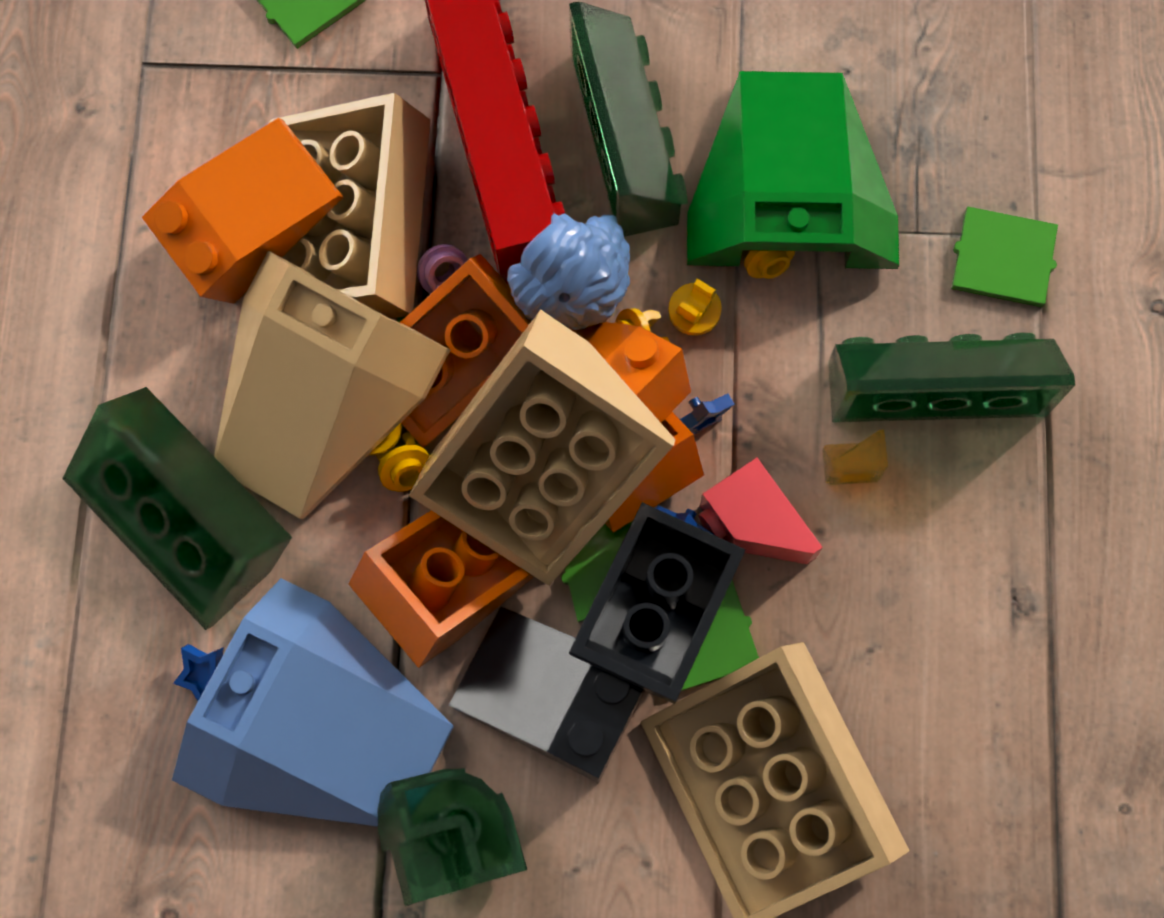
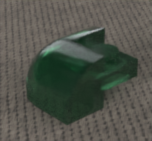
M465 768L442 769L388 783L380 793L377 813L382 852L391 850L405 907L481 886L528 870L512 812L502 792L499 794L495 793L482 779L466 773Z

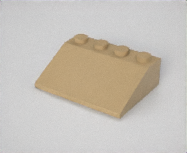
M396 93L280 117L344 197L282 258L316 276V279L388 318L407 316L414 308L431 119Z
M540 309L430 454L409 496L550 586L674 446L675 438L587 340Z
M804 642L781 646L640 721L733 918H775L885 867L910 851Z

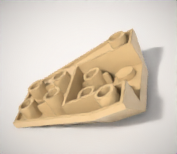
M268 251L243 298L212 467L299 519H304L425 400L451 350L414 329L382 315L316 279V276Z

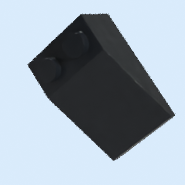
M642 502L572 644L569 655L675 704L737 571L745 549Z
M501 606L449 706L599 783L645 690L569 655L575 637Z

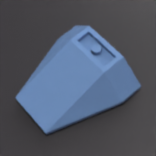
M280 578L242 619L186 723L172 781L224 807L402 830L454 726L329 601Z

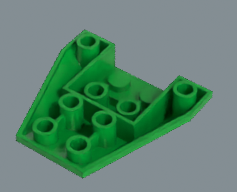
M739 72L687 212V266H739L743 250L845 252V268L898 269V215L843 73Z

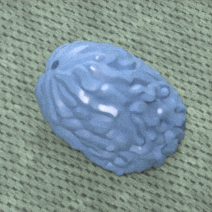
M553 213L551 224L525 247L521 255V263L512 265L508 269L507 281L511 288V295L514 297L515 304L523 311L526 319L532 321L541 309L564 326L573 330H581L588 326L605 323L608 318L613 316L615 308L622 301L627 287L630 285V277L628 275L630 246L624 239L623 229L621 225L617 224L616 216H593L584 224L583 222L573 220L565 213L559 216Z

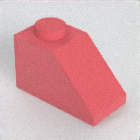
M757 457L702 494L699 507L703 512L698 514V517L703 527L715 536L745 549V553L809 564L817 558L823 548Z

